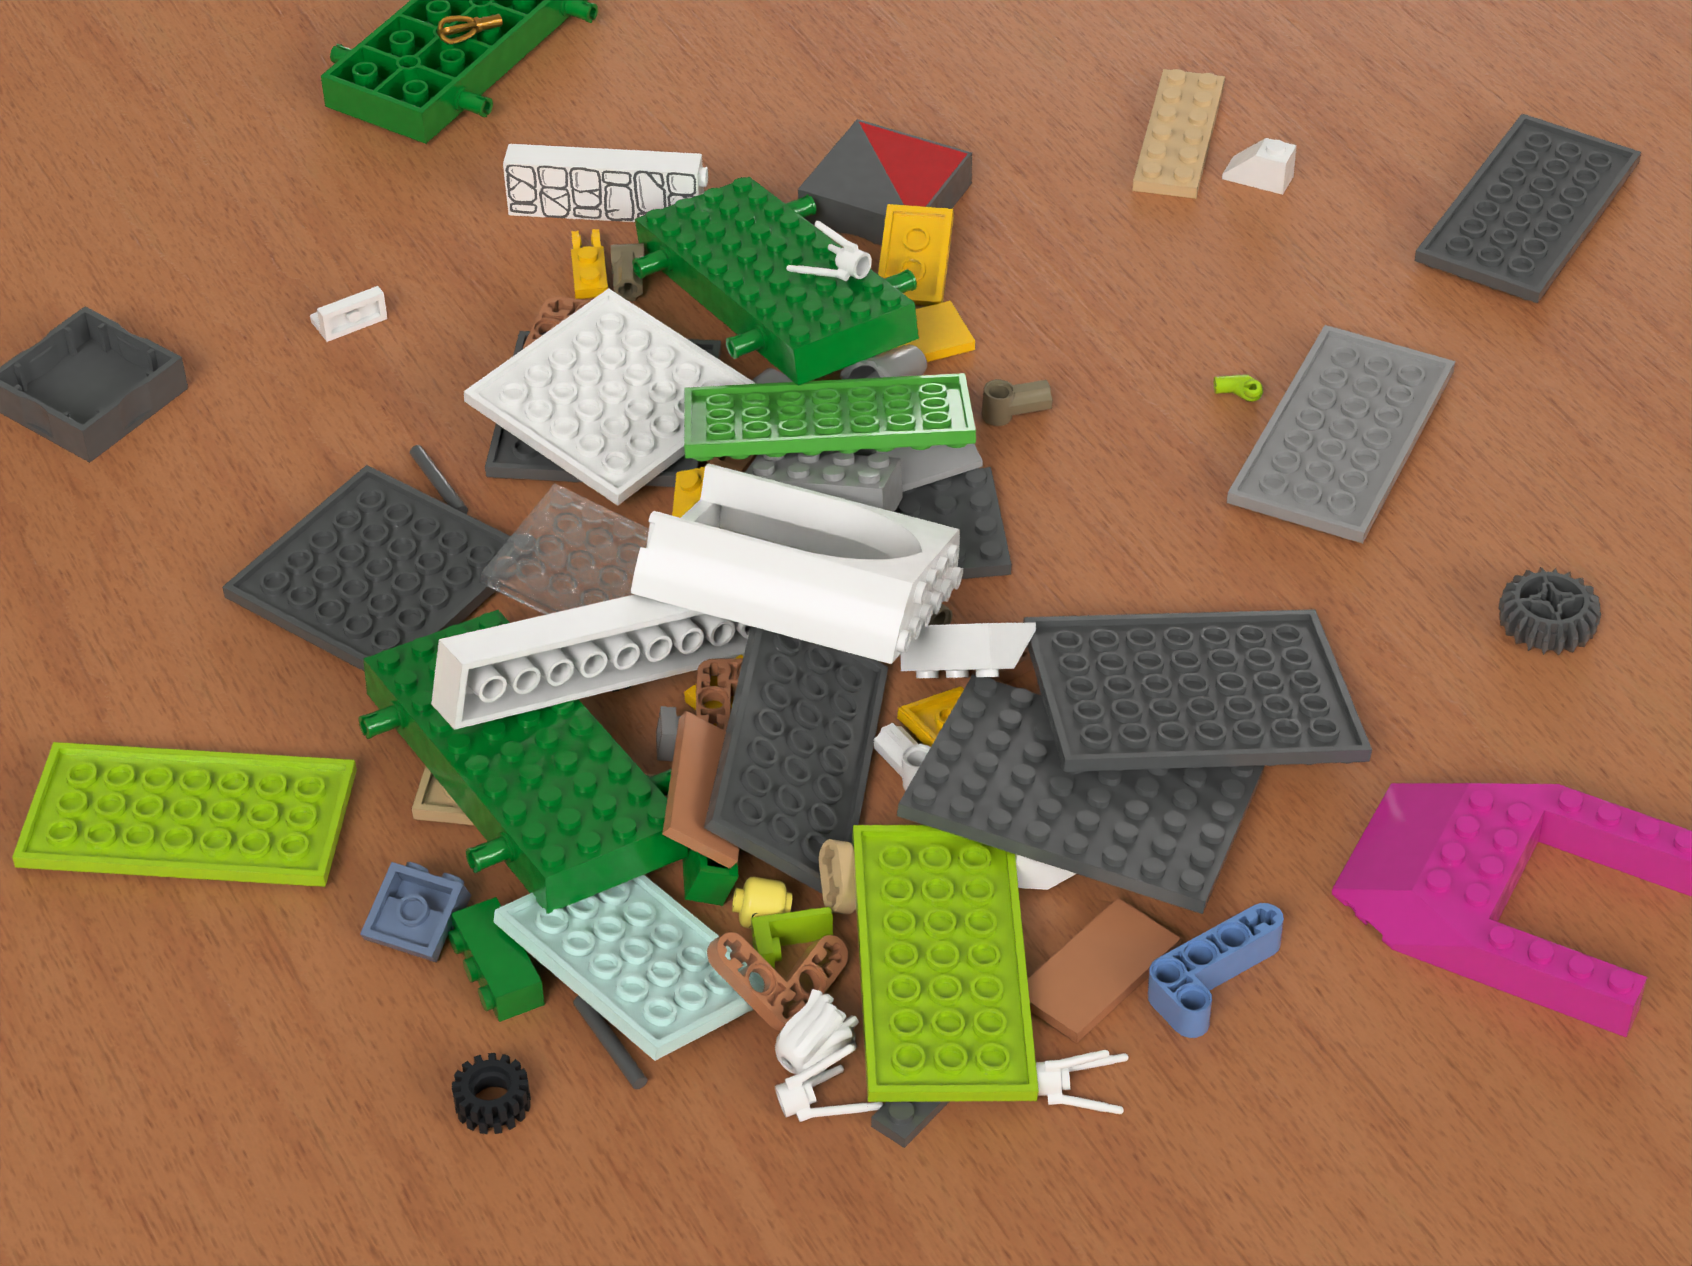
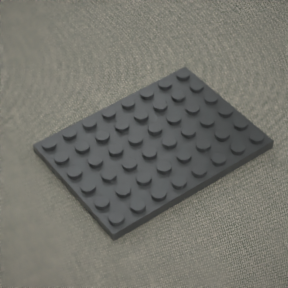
M1315 609L1024 617L1023 623L1036 622V631L1027 647L1063 772L1370 762L1372 748Z
M973 674L898 804L897 816L1203 914L1262 778L1265 765L1201 767L1197 769L1169 768L1161 770L1063 772L1042 695L1032 693L1024 688H1016L996 682L988 677H976Z

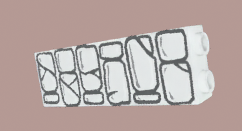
M509 144L503 162L508 214L512 216L635 222V218L646 215L650 210L663 209L675 204L680 199L693 198L704 194V187H707L708 167H703L702 154Z

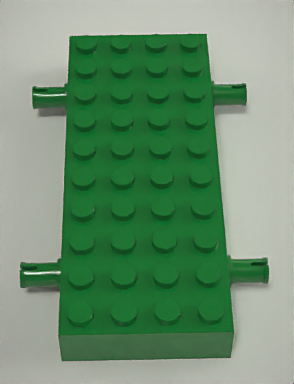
M410 0L353 49L338 43L336 46H333L330 59L335 64L321 75L325 107L427 144L464 110L478 114L481 117H487L491 113L493 101L491 98L481 95L570 16L592 23V20H595L597 17L598 6L587 2L588 0ZM500 14L502 18V26L482 30V32L475 33L469 39L456 44H446L438 36V23L445 17L468 16L471 18H482ZM447 22L444 24L443 28L459 24H465L468 22ZM470 30L447 35L446 37L449 39L460 37Z
M741 177L735 179L731 184L720 188H710L704 194L693 198L680 199L671 206L663 209H653L648 211L646 215L635 218L638 242L644 243L645 256L632 260L633 269L637 277L643 279L648 275L662 271L737 334L734 337L726 338V347L733 359L756 350L799 386L919 339L915 302L903 294L913 291L917 287L915 276L909 269L885 279L870 269L864 278L856 279L850 276L847 281L837 277L802 274L786 270L788 265L838 270L835 264L837 254L828 250V245L833 244L840 248L843 247L804 218L816 214V204L809 194L784 203L751 177Z
M499 610L485 613L479 617L452 625L430 635L416 638L408 643L383 650L380 653L363 659L367 695L380 709L359 716V726L363 735H366V739H371L376 735L396 729L484 836L487 842L466 849L467 862L474 873L504 861L529 893L535 895L538 904L545 908L546 913L549 914L553 912V909L564 908L688 857V847L663 835L667 798L665 796L669 792L672 768L651 777L646 775L579 699L455 730L432 706L439 639L510 623Z

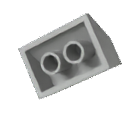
M967 444L961 448L936 445L925 450L897 447L888 452H880L875 449H859L854 453V455L865 456L883 453L889 457L901 458L902 492L983 467L982 458L975 444Z

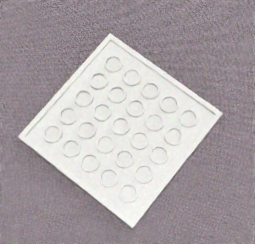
M608 288L464 391V402L618 506L685 455L684 388L756 383Z

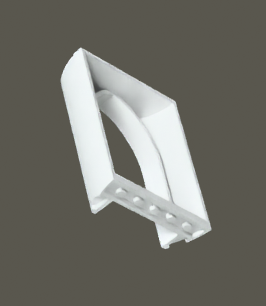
M708 463L705 466L701 498L681 518L656 511L651 513L648 521L650 526L647 547H640L631 593L892 664L901 652L906 653L910 641L918 638L921 628L928 626L931 616L938 614L942 602H948L952 590L959 588L963 576V568L958 567L960 533L957 528Z

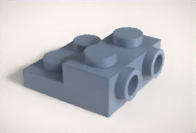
M391 862L360 935L364 940L437 962L448 932L454 930L451 913L466 908L471 894L464 886L465 882L457 876L443 873L439 877L429 874L427 868L417 863L407 862L406 866Z

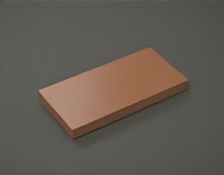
M686 711L678 721L663 835L730 869L738 862L739 847L704 828L726 731Z
M1118 897L1028 978L1031 1012L1078 1043L1149 977V968L1154 960L1181 946V938Z

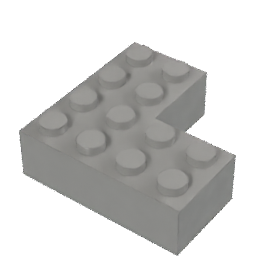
M823 451L821 454L813 456L805 455L801 452L787 453L782 457H769L766 454L756 456L745 472L892 512L896 510L903 498L901 458L889 457L883 453L865 456L854 455V453L845 454L839 451Z

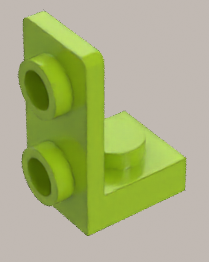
M830 907L810 908L802 911L752 917L753 948L775 969V962L782 961L781 946L814 942L824 936L833 935L832 909Z

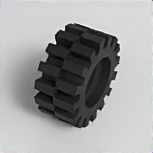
M488 1053V1060L483 1061L481 1055L474 1057V1065H471L468 1061L463 1063V1072L457 1070L454 1075L455 1081H452L455 1110L462 1124L466 1122L467 1128L472 1131L479 1125L480 1134H488V1128L494 1127L495 1134L502 1133L501 1126L506 1124L508 1129L511 1130L516 1127L515 1119L520 1122L525 1119V1111L529 1112L531 1097L527 1072L525 1068L521 1069L519 1061L515 1059L510 1063V1056L502 1054L500 1060H496V1053ZM489 1087H500L507 1090L506 1094L494 1100H482L476 1097L477 1093Z

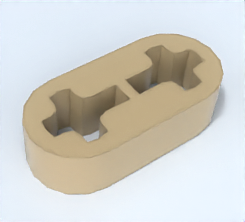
M826 840L819 853V870L824 906L830 907L833 913L851 914L856 909L854 847L847 841Z

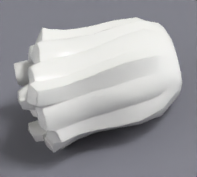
M812 989L807 1004L785 1024L776 1038V1057L780 1064L790 1073L797 1075L847 1045H853L854 1051L857 1048L854 1028L859 1023L857 1017L851 1015L844 1020L846 1014L831 1004L834 998L829 994H822L821 991Z

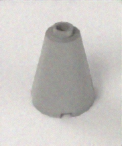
M907 344L845 367L841 371L840 377L843 376L842 379L920 376L927 369V360L918 347Z

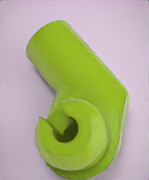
M1249 375L1214 377L1215 394L1234 393L1249 402L1260 399L1263 394L1262 384Z

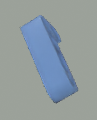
M1269 903L1253 905L1154 960L1149 968L1147 995L1150 1004L1181 1036L1187 1038L1203 1036L1210 1026L1212 1006L1210 990L1279 951L1284 921L1281 910Z

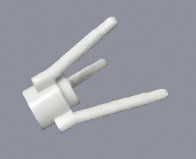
M816 221L815 227L844 247L840 248L833 244L828 245V250L837 254L835 264L838 270L800 265H788L786 267V270L789 272L837 277L847 281L850 276L856 279L864 278L871 268L872 258L867 252L859 250L857 244L846 240L820 221Z
M853 1045L845 1046L801 1073L786 1078L784 1083L774 1086L785 1117L796 1114L799 1122L813 1117L876 1111L884 1104L882 1102H866L810 1108V1104L817 1102L812 1087L842 1073L844 1067L838 1065L815 1077L813 1076L854 1051Z
M1101 1050L1060 1060L1036 1062L1038 1096H1048V1105L1065 1104L1101 1112L1122 1114L1124 1112L1122 1106L1064 1095L1062 1090H1070L1069 1072L1125 1062L1129 1056L1126 1053L1109 1055L1108 1050Z

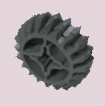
M1540 567L1537 573L1526 570L1523 576L1515 575L1511 583H1506L1498 606L1500 610V625L1504 626L1506 635L1514 636L1515 644L1526 643L1528 651L1533 648L1541 649L1543 655L1547 650H1553L1557 655H1560L1563 649L1573 653L1577 646L1585 647L1589 639H1593L1594 634L1597 632L1601 618L1599 597L1594 594L1593 587L1585 586L1584 578L1573 579L1571 572L1560 574L1556 568L1552 572H1546Z

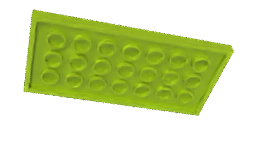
M53 742L12 856L15 868L326 887L357 772L356 762L350 759Z
M853 825L852 843L855 859L856 912L868 1102L1037 1101L1039 1090L1015 854L926 825Z

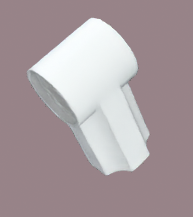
M891 723L881 728L878 736L874 738V749L902 777L903 788L906 791L931 747L918 744L902 726H895Z

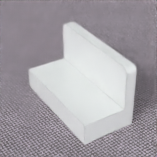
M379 286L317 308V312L310 315L311 322L326 342L388 319L384 293Z

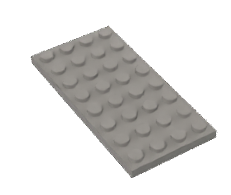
M1324 325L1229 489L1227 503L1363 544L1454 372L1455 361Z

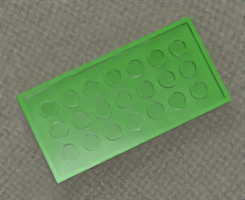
M965 373L809 381L799 386L794 382L684 388L685 458H693L697 461H708L714 457L729 456L733 459H745L750 455L766 454L769 457H782L787 453L801 452L810 456L821 454L823 451H839L840 453L851 454L859 449H875L880 452H888L897 447L925 450L936 445L961 448L967 444L976 443V428Z

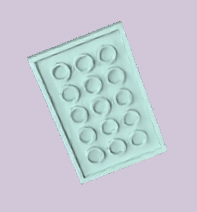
M645 875L564 908L553 909V912L549 914L546 913L545 908L538 904L533 893L495 909L493 922L654 1061L754 1010L709 963L707 948L710 942L719 936ZM726 946L727 952L725 957L730 960L732 950L729 946ZM743 962L742 964H743L744 966H742L741 968H739L738 971H740L741 969H743L744 967H746V966H747V963H746V962ZM751 972L749 981L752 988L762 993L764 989L763 978L758 973Z

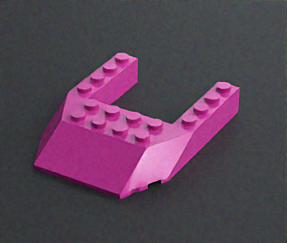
M1391 783L1333 886L1332 895L1343 905L1352 908L1355 916L1365 925L1370 923L1383 935L1382 941L1394 951L1627 1037L1640 1009L1647 981L1646 976L1499 923L1498 920L1538 842L1692 896V831L1560 784Z

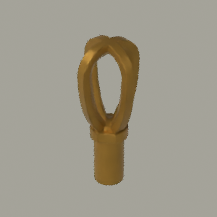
M500 14L482 18H471L468 16L445 17L438 23V36L446 44H456L469 39L475 33L482 32V30L502 26V18ZM447 22H468L465 24H459L443 28L444 24ZM470 30L468 33L460 37H456L453 39H449L446 37L447 35Z

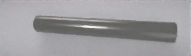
M413 446L410 450V455L447 505L467 514V506L422 446Z
M578 995L573 1001L574 1006L634 1089L644 1087L648 1079L603 1016Z

